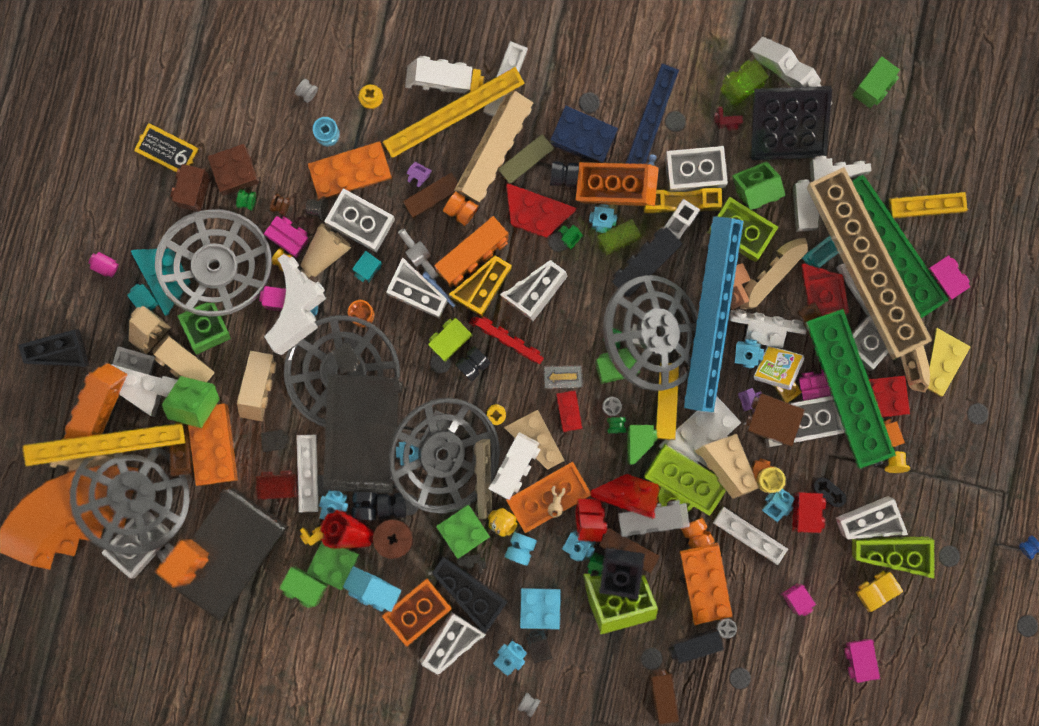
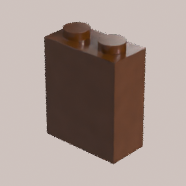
M764 394L754 397L751 408H753L752 414L747 416L744 426H747L746 431L792 447L805 409Z
M664 668L654 669L653 673L649 674L656 720L659 725L679 722L672 674Z

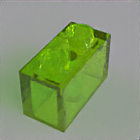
M633 219L599 235L597 240L605 256L639 240L641 235Z

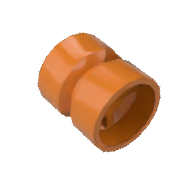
M455 191L445 205L443 212L450 217L456 216V221L466 226L479 206L471 200L465 201V196Z
M365 300L354 301L348 308V316L358 317L370 323L373 322L374 310ZM353 322V324L358 327H366L362 324Z
M703 517L689 523V527L680 528L684 537L689 538L688 544L691 549L715 542L712 534L706 531L707 525Z

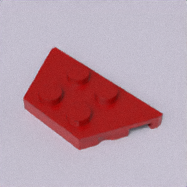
M507 183L510 220L513 227L548 238L576 211L575 207Z
M801 264L808 305L815 302L822 316L841 309L847 315L849 308L843 275L808 264Z
M625 474L591 490V497L654 519L655 508L658 503L657 497H659L660 490L658 484Z

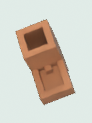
M743 263L736 266L730 305L732 310L749 302L742 285L751 279Z

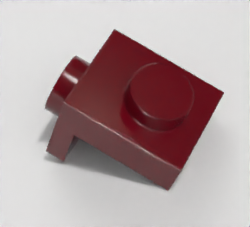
M719 106L716 112H714V123H718V129L737 130L743 124L742 115L723 117L722 106Z

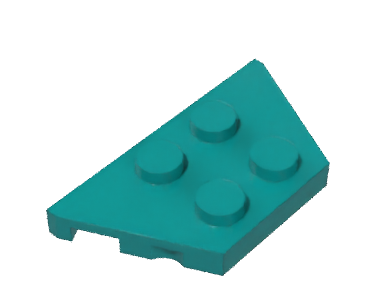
M169 248L165 249L162 258L163 275L174 274L176 252ZM157 249L132 250L131 253L164 315H169L170 310L175 304L163 292L157 279L155 270ZM180 262V272H185V269ZM190 279L183 280L187 287L192 283ZM177 281L166 283L172 295L180 300L184 291Z

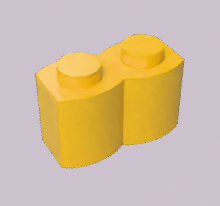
M883 570L874 576L875 580L872 582L865 581L858 586L859 590L856 591V594L868 612L876 610L903 592L891 571L885 573Z

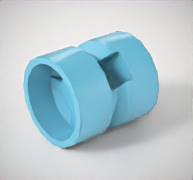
M321 117L315 121L313 133L316 140L323 146L334 145L340 136L336 122L329 117Z
M514 532L510 541L512 546L507 548L504 557L528 566L531 558L529 552L534 550L537 540Z

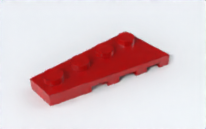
M484 316L482 319L477 317L471 318L468 324L473 327L479 326L482 328L483 333L493 338H498L500 343L509 348H514L515 352L530 361L541 364L544 358L539 355L541 352L532 346L530 349L524 346L525 342L516 336L514 339L508 336L509 332L500 326L498 329L491 325L493 322Z

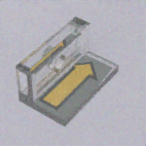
M582 365L543 366L544 389L583 388Z

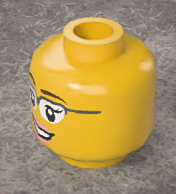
M499 508L496 511L493 510L488 516L489 528L499 536H510L517 527L516 516L504 508Z

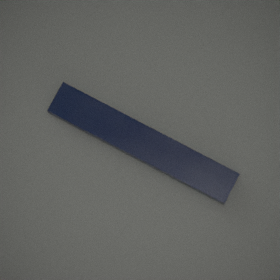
M661 64L626 164H646L679 69Z

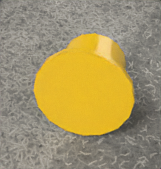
M366 85L360 90L359 101L365 108L374 109L382 103L383 93L379 87Z
M895 452L896 456L888 458V466L885 467L886 472L904 473L910 470V467L906 465V454L904 452Z

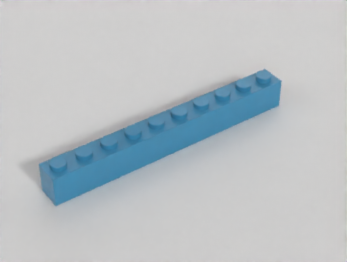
M713 216L684 408L703 412H714L742 234V220Z

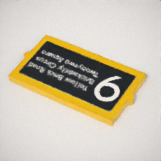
M148 123L143 135L139 136L140 140L134 150L177 172L178 168L181 169L182 164L189 166L193 164L198 148Z

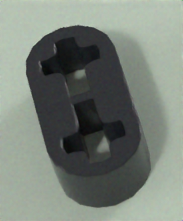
M817 478L814 481L813 490L815 493L823 494V498L826 499L829 505L841 507L845 504L846 495L827 478ZM818 482H820V483L825 482V483H826V484H825V487H826L829 491H828V492H826L825 490H820V491H819V490H818V488H819ZM831 492L834 495H841L839 498L841 500L840 503L833 502L834 498L830 495Z

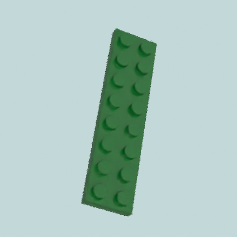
M864 174L853 180L852 183L920 318H923L949 301V299Z
M841 309L807 321L806 325L858 469L896 456L844 310Z

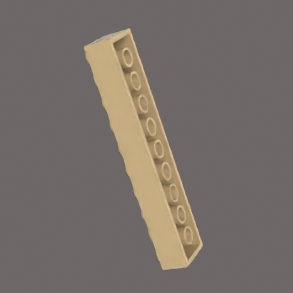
M845 167L809 183L806 188L892 360L931 342L932 339Z

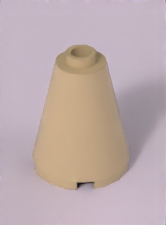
M323 223L318 227L300 265L302 267L301 271L308 277H316L351 248L346 239L339 233L331 231L332 228Z

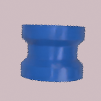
M1032 535L1028 537V541L1019 544V548L1029 560H1032L1035 554L1039 553V541Z

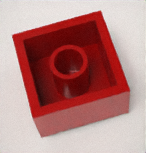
M905 376L869 379L882 418L910 414Z
M793 493L795 499L793 501L792 531L821 533V530L825 528V518L822 517V510H825L826 499L823 498V494Z

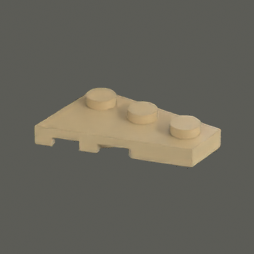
M538 410L504 427L514 438L520 432L539 442L537 448L540 451L536 459L547 470L565 461Z

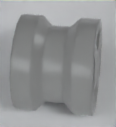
M304 79L296 88L295 94L303 97V100L308 103L317 93L318 87L312 86L307 79Z
M608 397L602 404V410L607 416H615L622 409L621 401L616 397Z
M168 543L165 545V549L159 550L156 553L162 563L174 550V547Z
M724 618L717 622L716 630L719 631L721 637L731 638L736 634L737 626L734 621Z
M526 693L517 709L525 711L531 717L540 700L537 698L533 699L529 693Z

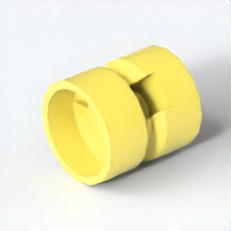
M770 467L758 473L756 482L759 489L763 492L775 493L784 487L786 479L780 469Z

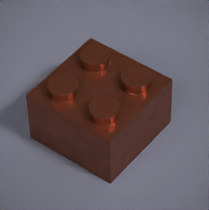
M244 144L207 156L217 186L223 196L259 184L251 158Z
M182 164L181 169L178 168L176 172V187H173L170 197L172 201L180 208L195 212L201 211L211 176L204 169Z

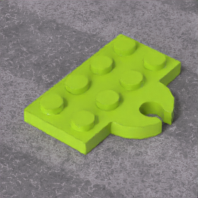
M666 444L663 445L644 475L646 479L660 486L658 501L662 507L667 506L669 500H679L680 504L686 503L688 512L693 507H696L710 516L726 492L714 472Z

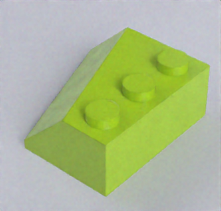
M583 574L588 601L601 634L656 620L658 608L645 575L641 577L639 597L634 599L599 593L601 577Z

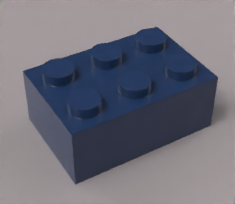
M565 106L551 137L550 144L591 163H604L618 128Z

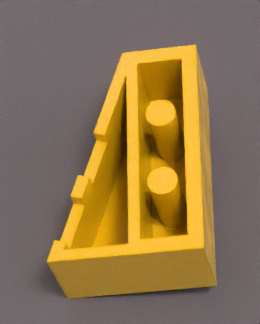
M494 256L459 287L449 293V297L482 317L512 269V265Z

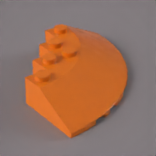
M101 465L87 469L97 472ZM113 465V467L110 466L102 475L113 479L120 474L118 465ZM127 466L128 471L138 472V468ZM77 469L55 479L48 480L32 493L27 494L19 502L13 511L9 513L0 528V553L30 566L50 569L55 552L75 556L79 539L90 541L76 525L70 507V488ZM83 475L79 478L76 490L77 506L89 503V487L92 479ZM97 482L95 500L106 497L108 486ZM128 490L125 496L131 500L133 490ZM109 505L98 508L102 516L111 523L115 513ZM92 510L80 514L88 529L101 538L104 526L96 519ZM122 518L118 527L124 528L127 518Z

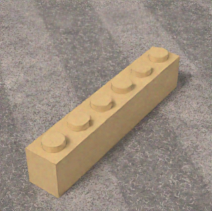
M511 91L505 95L454 189L455 191L474 202H480L485 198L486 190L489 184L494 181L498 167L504 163L506 152L513 146V139L521 131L524 119L531 112L532 101L516 91Z

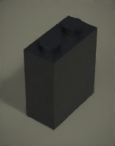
M716 629L670 642L671 647L668 648L671 658L679 664L725 650L720 633Z

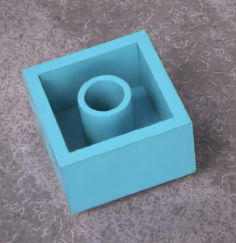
M355 566L352 567L343 585V588L349 591L348 595L366 605H372L373 608L382 612L384 609L392 611L402 591L385 580Z
M521 588L520 628L560 629V589Z

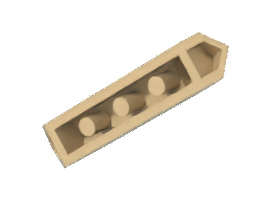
M806 238L795 239L784 244L777 250L781 258L776 257L769 264L771 269L768 272L763 271L756 278L758 282L752 279L748 281L744 290L749 302L740 306V309H754L808 252Z
M921 346L902 355L901 359L909 387L915 391L926 392L930 383V370L924 346Z

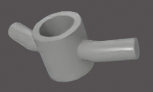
M401 229L398 234L409 248L405 252L415 267L421 264L433 280L436 279L439 275L427 260L431 257L429 251L421 241L415 244L406 230Z

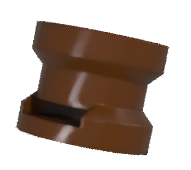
M275 193L270 205V211H277L285 216L289 209L291 198H283L280 194Z

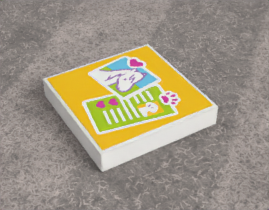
M767 346L763 360L760 361L754 374V380L791 390L804 361V355Z

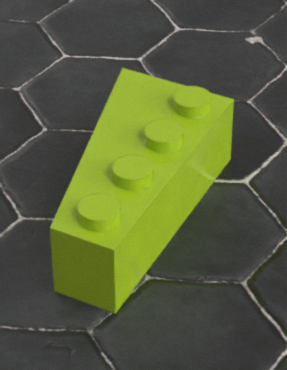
M930 537L852 539V557L857 561L934 579V540Z

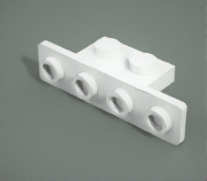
M740 309L730 311V321L748 324L745 339L757 340V343L783 348L787 331L799 334H806L807 331L800 320L790 321L779 316L768 317L762 313L751 314Z

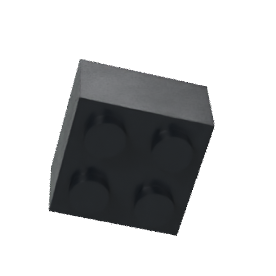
M606 548L599 593L638 599L645 554Z

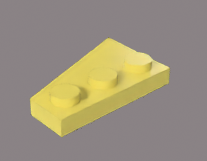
M936 328L929 365L930 383L927 389L943 397L970 346Z

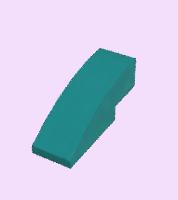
M829 236L805 254L802 259L806 264L820 268L839 254L831 236Z

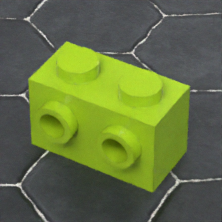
M457 318L453 321L449 319L442 326L444 329L439 334L436 332L429 338V347L444 362L472 337V334Z

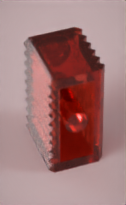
M292 470L280 471V475H273V472H261V476H256L257 500L298 497L297 474H292Z

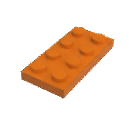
M381 142L308 163L319 201L340 195L343 188L350 192L392 179Z
M573 462L506 500L524 533L553 518L548 513V506L553 503V486H555L557 497L562 493V488H565V493L561 497L560 502L563 511L577 504L578 498L586 499L591 496V492ZM552 512V515H553V516H556L557 513H556V512Z
M718 543L680 551L694 624L698 625L733 617Z

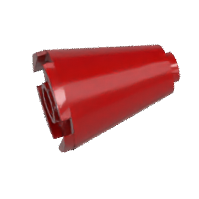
M334 510L335 512L328 513L322 522L320 532L323 533V539L321 538V541L325 547L331 549L369 547L373 543L374 531L344 511Z

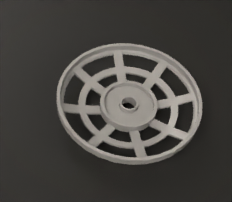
M220 209L203 210L183 217L167 230L157 247L155 270L163 292L174 304L196 315L222 316L245 308L260 295L270 277L272 257L265 235L252 221L231 211ZM222 218L232 220L234 223L230 232L220 229L206 230L203 219ZM193 222L196 223L198 233L189 237L181 246L171 241L172 237L182 228ZM241 225L254 233L262 246L251 250L248 244L237 235ZM208 236H223L227 238L223 245L211 244ZM201 239L203 247L199 248L195 254L186 250L192 243ZM233 241L237 242L246 253L235 256L230 249ZM166 247L176 252L174 274H162V258ZM265 253L266 270L263 281L252 279L255 270L254 258ZM182 256L191 260V270L180 272ZM248 260L249 270L246 277L237 273L239 263ZM216 262L220 266L213 270L209 268V265ZM194 277L200 285L193 292L186 286L183 280ZM232 280L243 283L237 290L228 294L225 286ZM177 281L181 289L191 296L186 305L172 295L166 283ZM248 285L258 288L255 294L238 306H232L230 299L241 294ZM207 288H218L221 297H205L202 295ZM198 301L208 303L223 302L225 310L202 311L194 309V306Z

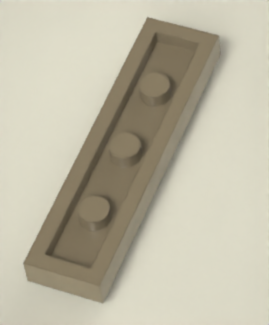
M481 439L474 446V455L476 456L474 472L477 475V483L475 485V492L477 494L476 512H478V519H486L492 512V490L489 489L491 485L490 439Z

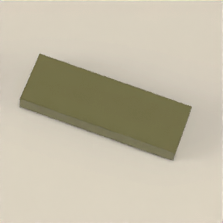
M542 134L501 166L498 171L509 184H512L551 153L554 148Z

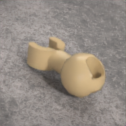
M555 486L552 487L553 503L548 506V513L552 517H559L563 512L560 502L561 497L565 493V488H562V493L557 497ZM552 512H556L557 516H553Z

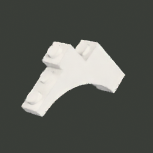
M762 37L750 49L758 63L773 71L791 87L821 86V79L814 68L799 62L790 48Z
M817 156L810 162L811 182L845 167L850 178L862 174L868 175L871 172V164H865V161L853 162V165L839 162L833 166L832 158L826 159V156ZM799 180L793 186L796 232L813 231L818 228L819 212L806 188L811 183L809 180Z
M285 254L278 258L286 280L285 303L276 324L264 336L272 350L280 355L284 354L318 328L314 322L316 318L310 311L326 299L321 284L319 282L315 283L310 279L308 280L307 276L297 268L299 266L298 262L293 257L290 258Z

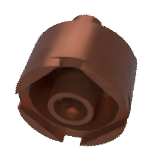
M387 520L376 528L373 535V544L381 556L396 559L404 556L411 549L413 535L411 529L404 522ZM396 534L398 542L390 544L391 540L388 537Z

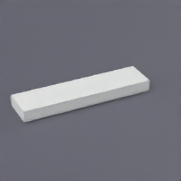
M510 42L497 77L514 67L519 72L528 48ZM505 95L486 105L483 112L494 116Z
M297 435L299 512H319L317 435Z
M722 507L713 521V524L776 565H779L788 548L725 507Z

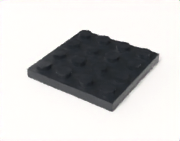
M832 87L754 89L750 159L775 160L815 158L817 156L827 157Z

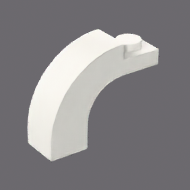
M683 199L663 229L668 227L680 239L700 209Z

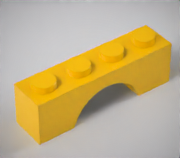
M703 188L688 192L656 190L655 206H644V213L674 212L683 199L699 208V211H720L722 208V189Z

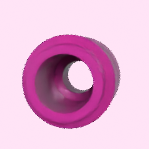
M100 252L97 254L93 253L88 262L90 269L111 278L115 275L119 266L116 260Z

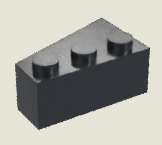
M79 328L18 345L24 364L79 367L90 365Z

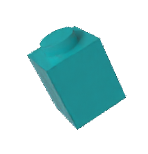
M365 251L352 268L353 272H355L354 277L361 282H364V280L370 282L382 266V263Z
M144 284L135 285L127 295L136 308L144 306L152 310L159 305L153 294Z

